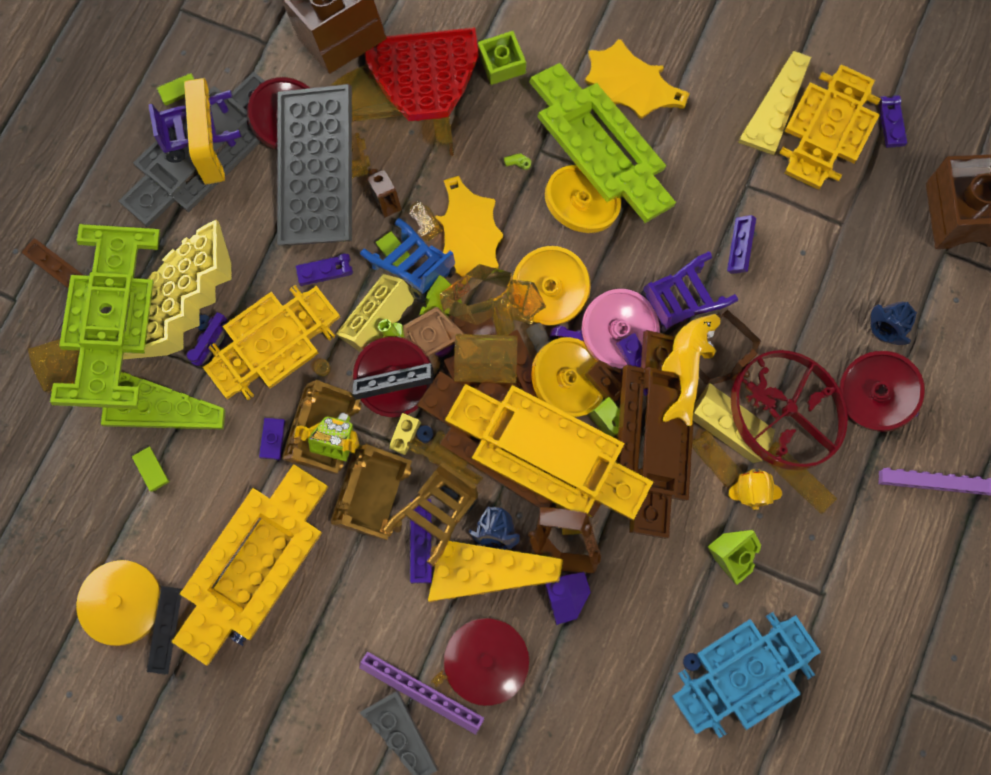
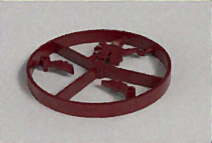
M769 351L749 362L739 372L734 381L731 392V411L736 428L748 447L766 462L783 469L806 470L830 459L841 447L848 425L845 400L831 375L811 358L793 351ZM786 358L807 367L792 399H787L783 392L776 387L766 389L767 380L764 374H767L769 369L764 367L765 362L763 359ZM755 362H758L759 366L763 367L758 373L759 384L757 386L752 381L748 382L744 379L746 371ZM811 371L823 381L826 388L809 396L807 402L808 411L811 412L821 402V398H827L832 395L838 413V433L834 444L797 411L796 402ZM742 381L746 385L745 388L752 394L745 397L748 399L747 402L749 403L751 399H754L753 406H756V408H759L758 402H761V405L765 406L763 410L769 409V413L775 419L755 437L749 432L741 414L739 392ZM773 399L786 401L787 405L782 408L781 415L774 409L777 401ZM783 416H791L822 444L829 453L823 459L807 464L782 460L781 456L788 452L786 445L790 443L796 429H786L780 433L778 438L780 447L776 449L777 457L765 450L756 439Z

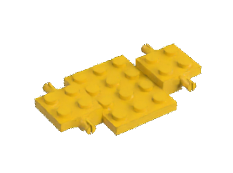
M840 65L838 71L833 76L822 71L819 79L829 83L828 90L811 82L809 83L785 129V132L802 140L794 151L782 147L779 153L789 158V165L784 174L818 190L828 177L838 182L841 179L842 174L832 170L837 156L855 164L880 115L863 107L866 101L877 106L881 98L871 94V88L875 80L843 65Z
M294 285L289 291L295 298L284 306L270 292L223 326L234 342L221 351L216 343H213L212 346L210 345L208 349H210L215 357L203 368L227 400L238 392H242L246 399L250 400L249 395L253 398L254 394L248 386L259 376L271 389L319 354L310 342V339L317 334L323 332L329 341L335 338L336 335L329 327L341 317L317 286L308 292L301 293L297 286Z

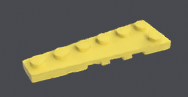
M793 51L738 143L772 155L775 154L811 57Z

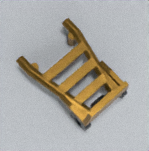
M443 462L418 492L419 496L395 514L382 529L388 535L392 530L400 532L402 529L401 520L408 517L437 538L439 543L431 548L430 558L426 561L432 567L443 555L457 523L460 522L464 515L467 516L478 501L477 486ZM431 495L453 510L452 516L450 517L427 499ZM420 506L447 525L444 532L415 512L414 509Z

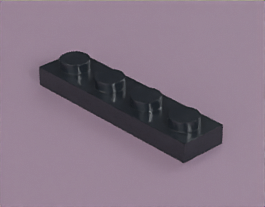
M428 363L354 380L352 395L355 400L431 384L433 383L432 364Z
M161 586L147 673L169 674L174 645L172 641L175 638L182 597L180 593L183 590L181 588Z

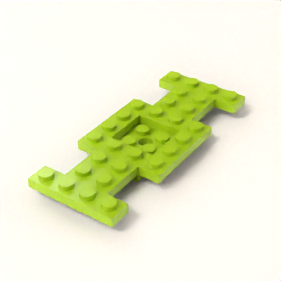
M79 224L77 244L96 246L95 257L90 276L71 275L59 346L61 350H80L75 384L53 383L51 405L138 408L139 387L119 386L124 353L145 354L154 283L152 279H134L138 249L158 250L159 229ZM104 307L112 308L109 313H101Z

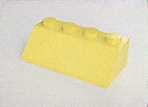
M383 274L336 332V335L361 352L368 344L382 338L383 334L378 329V324L382 320L388 319L394 324L401 319L403 312L414 301L410 293L411 287L403 279Z
M709 383L694 405L693 421L750 462L762 461L763 459L748 447L736 428L731 411V398ZM740 405L743 420L751 435L755 437L768 424ZM770 427L756 439L767 451L773 443L775 429Z

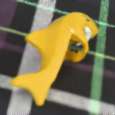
M716 314L692 320L681 328L675 336L673 351L665 360L662 371L672 372L679 376L681 394L678 401L666 411L663 422L680 418L687 426H692L693 409L699 379V357L703 356L704 359L713 358L716 352L711 341L707 340V338L714 336L715 330L720 325V318Z

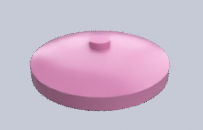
M613 289L597 296L587 307L582 321L583 340L590 354L597 361L601 360L609 364V366L623 369V366L627 365L616 345L617 342L635 333L642 345L644 331L650 330L660 333L659 319L650 302L639 293L628 289Z

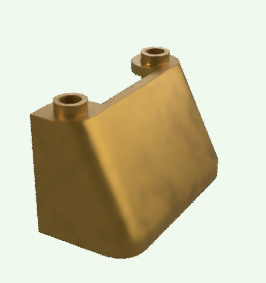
M319 380L308 383L303 390L282 459L333 474L341 471L344 461L310 452L308 439L303 441L301 437H294L297 426L311 428L322 422L325 417L337 419L340 413H345L352 417L355 413L358 414L361 409L360 399L355 400L352 395L353 393Z
M368 444L359 446L355 453H352L332 514L331 524L382 540H388L393 530L388 535L382 529L389 522V515L400 481L408 478L411 474L412 461Z

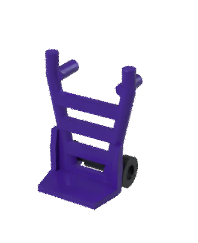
M231 90L209 98L213 143L227 142L230 147H233L236 144L234 139L242 137L240 130L233 132L224 131L222 134L217 135L211 106L217 103L222 113L228 112L229 109L224 100L233 97ZM150 104L149 111L154 137L165 153L166 159L172 163L183 161L186 157L183 148L189 146L182 121L187 118L186 105L159 112L153 104Z
M709 251L696 257L675 275H669L654 283H648L640 293L650 302L662 325L660 330L663 334L671 333L680 326L681 322L695 315L720 310L738 301V297L734 294L728 298L721 296L717 302H713L697 274L701 273L704 262L712 259V254ZM688 276L705 305L698 306L682 280L683 277ZM674 284L689 309H681L670 290ZM662 294L664 295L666 301L671 307L673 313L670 314L667 307L665 306L663 300L660 297Z

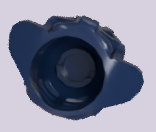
M897 302L884 308L878 304L871 311L870 327L872 333L884 342L895 345H908L911 339L906 337V335L912 330L917 311L913 309L909 302ZM885 323H889L891 326H893V328L887 326Z
M487 507L477 524V532L471 529L468 531L470 536L484 547L509 550L517 545L520 540V535L515 534L511 515L503 508Z

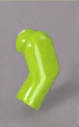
M521 153L504 157L506 167L517 165L527 170L532 165L531 160Z

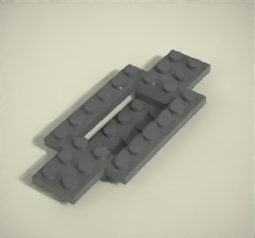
M255 72L249 75L232 92V98L224 100L229 109L227 113H222L217 103L211 106L217 135L222 134L224 131L233 132L240 130L242 136L241 138L234 139L236 142L235 146L230 147L227 145L217 155L223 166L225 176L261 142L250 128L247 118L250 96L264 82ZM213 86L209 90V98L221 93V91ZM186 118L182 121L186 139H188V128ZM156 140L133 162L135 167L144 173L145 176L119 202L147 228L174 201L189 213L218 184L205 185L199 173L188 184L185 183V180L197 170L191 160L189 146L183 148L186 155L185 159L178 163H172L166 159L165 153ZM225 142L213 143L214 151Z

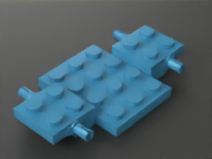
M771 612L766 617L773 627L764 636L760 634L752 620L749 619L696 654L708 673L693 680L686 669L678 673L685 685L671 697L695 734H698L705 728L712 727L718 738L723 737L727 733L719 722L731 712L735 713L744 729L747 730L800 695L788 675L801 668L807 679L815 676L808 663L821 651L796 615L787 621L779 622L774 612Z

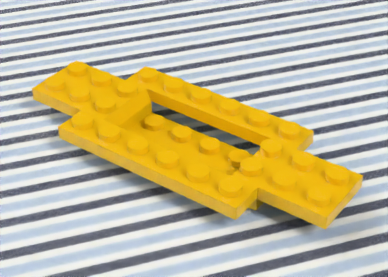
M465 384L445 419V422L481 440L472 456V460L567 510L587 512L588 514L594 501H597L619 514L634 520L653 481L615 462L625 443L513 385L504 401L499 402ZM501 448L507 450L508 452H510V453H512V454H514V455H516V456H518V457L524 459L525 461H527V462H529V463H531V464H533V465H535V466H537V467L543 469L544 471H546V472H548V473H550V474H552V475H554V476L560 478L561 480H563V481H565V482H567V483H569V484H571V485H573V486H575V487H577V488H576V489L573 488L572 486H570V485H568V484H566V483H564V482H562V481H560V480L554 478L553 476H551V475H549V474H547V473H545V472H543V471H541V470L535 468L534 466H532V465H530V464H528V463H526V462H524V461L518 459L517 457H515V456H513V455H511V454H509V453H507V452L501 450Z
M293 464L271 498L252 488L181 591L180 595L197 606L172 643L208 666L232 630L248 640L252 639L322 534L321 531L307 523L306 520L329 488L326 484ZM261 518V520L254 528V530L252 531L244 545L241 547V549L239 550L231 564L228 566V568L226 569L218 583L212 589V586L214 585L220 574L223 572V570L225 569L233 555L236 553V551L238 550L246 536L249 534L257 520Z

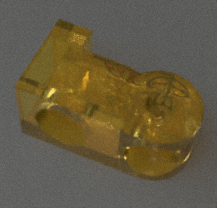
M415 202L411 205L409 213L421 229L417 233L423 240L429 242L443 231L428 206L420 202Z

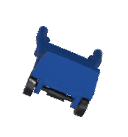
M398 218L395 224L402 229V244L384 260L380 259L379 254H372L365 248L360 252V255L372 263L374 270L382 268L405 280L412 286L410 293L413 298L420 303H424L428 299L426 297L430 288L439 275L451 278L456 273L454 254L452 251L444 254L432 245L429 247L410 225ZM416 243L419 248L398 267L392 265ZM423 255L428 257L412 274L406 272Z

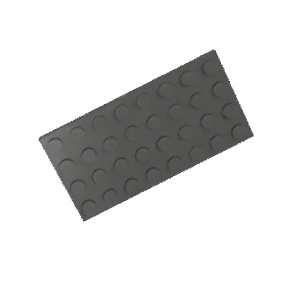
M346 84L278 92L277 245L288 246L352 241V86Z

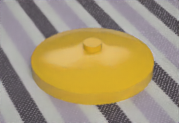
M577 165L565 166L555 171L545 188V201L551 214L561 224L578 232L597 233L609 228L616 220L621 209V199L616 197L606 202Z
M545 246L528 253L516 267L512 278V295L516 306L528 319L542 325L555 326L572 320L583 310L590 295L591 281L585 264L576 254L558 246Z
M563 337L549 342L537 353L531 372L532 384L537 397L575 418L589 414L600 405L604 398L584 376L597 360L590 354L583 341L576 338Z
M124 560L106 563L95 569L80 588L77 597L79 622L84 631L100 643L123 646L137 642L154 628L161 586L154 574L138 563Z

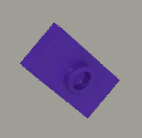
M264 418L260 459L281 460L285 419Z

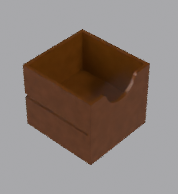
M282 0L298 39L329 74L387 39L374 0Z
M991 154L947 156L937 168V171L925 183L935 249H951L970 242H983L987 244V247H991Z

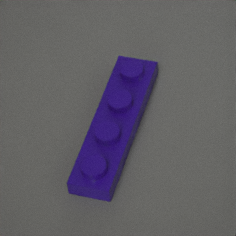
M420 506L414 509L415 512L432 523V515ZM410 520V583H432V566L426 562L430 558L432 535L412 520Z

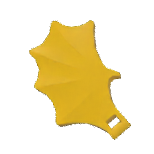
M618 39L612 47L606 50H590L588 52V57L591 61V71L585 78V83L590 85L597 83L614 104L628 106L636 113L639 119H643L660 107L685 108L690 95L689 92L675 88L665 82L659 74L664 70L663 66H651L644 63L627 49L621 39ZM675 95L679 96L680 100L674 99Z
M455 176L443 180L449 196V205L445 216L436 215L435 220L443 227L445 233L443 253L453 252L456 273L462 278L468 276V285H471L475 278L485 270L499 268L495 250L498 243L503 239V233L497 228L493 219L496 201L473 194L462 183L460 177ZM452 185H458V188H450Z

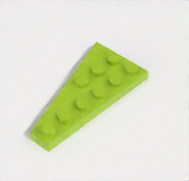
M121 372L119 386L139 387L138 408L102 409L101 425L104 427L224 430V408L134 377L125 372Z

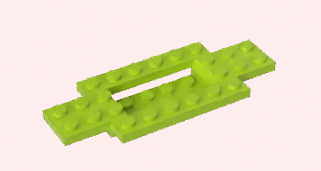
M561 63L530 78L529 82L549 105L548 108L538 113V119L606 202L616 197H624L645 223L674 207L676 204L675 200L654 176L665 169V163L597 83L582 90ZM591 109L595 111L638 164L634 166L591 115Z

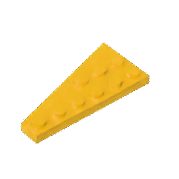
M449 541L443 555L435 564L428 602L559 582L563 560Z

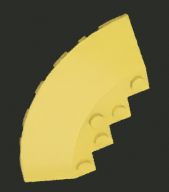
M215 220L196 230L197 234L190 239L186 237L182 240V245L176 251L172 249L164 257V263L158 271L151 273L148 279H152L154 285L145 354L124 353L123 360L166 356L183 350V332L198 327L200 309L216 303L215 286L232 280L231 260L219 221Z

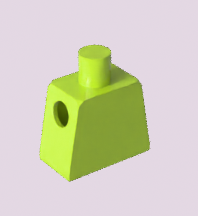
M608 397L587 415L604 433L611 437L615 435L618 437L620 409Z

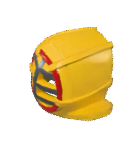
M755 468L739 475L738 482L730 487L728 496L732 500L740 501L742 504L751 507L752 510H759V507L772 504L774 500L780 499L782 490L774 484L770 473Z

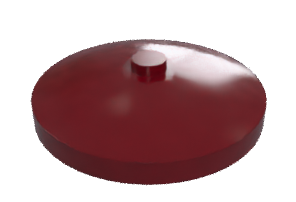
M288 77L272 78L261 83L250 96L247 107L248 122L255 136L265 145L278 150V92L309 89L310 87L299 80Z
M398 336L383 337L371 342L360 352L353 369V381L428 364L431 361L425 351L415 342ZM431 384L360 400L368 409L376 414L385 417H401L402 413L408 415L419 408L417 404Z
M891 351L869 352L855 359L844 371L839 386L845 400L849 418L865 429L878 432L893 431L911 422L919 413L925 397L924 381L919 369L908 358Z
M490 618L473 620L459 628L448 642L444 655L445 674L453 690L466 701L482 706L497 705L512 698L523 686L529 670L528 650L520 634L507 623Z

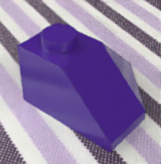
M585 573L560 577L559 582L544 584L556 625L577 619L591 593Z

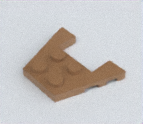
M435 307L403 326L404 337L418 344L428 357L454 343L463 360H468L481 353V350L439 307Z

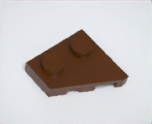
M599 360L584 374L605 399L610 397L615 403L621 396L623 377L621 369L611 367L609 364Z

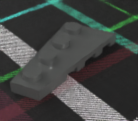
M399 691L359 712L369 721L376 733H379L386 741L387 746L397 754L400 761L412 775H430L439 770Z

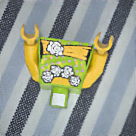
M340 413L337 419L325 417L322 422L311 428L297 426L294 437H301L303 441L308 439L310 452L342 461H347L349 452L355 453V450L359 447L357 433L353 431V424L349 422L350 417L345 413Z

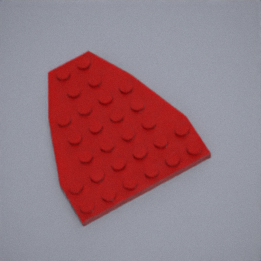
M475 28L386 36V40L365 52L367 68L387 99L408 121L449 117L465 92L479 56Z

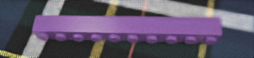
M883 468L879 471V484L991 496V478L985 480L982 477H956L954 474L945 476L942 473H917L915 470L906 472L903 469L891 470V468Z
M367 652L360 663L359 668L475 735L484 720L483 717L371 653Z

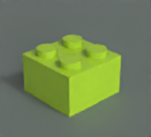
M514 31L478 42L479 57L491 85L526 74V60Z

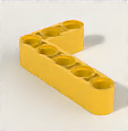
M200 78L185 81L188 142L191 160L205 185L225 181L224 169L213 149L209 89L206 79Z

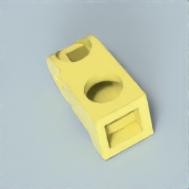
M402 413L389 448L405 455L416 431L420 427V420Z

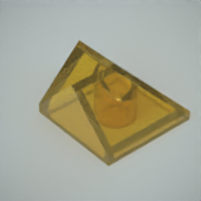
M512 280L503 318L532 325L534 315L546 308V305L534 282Z

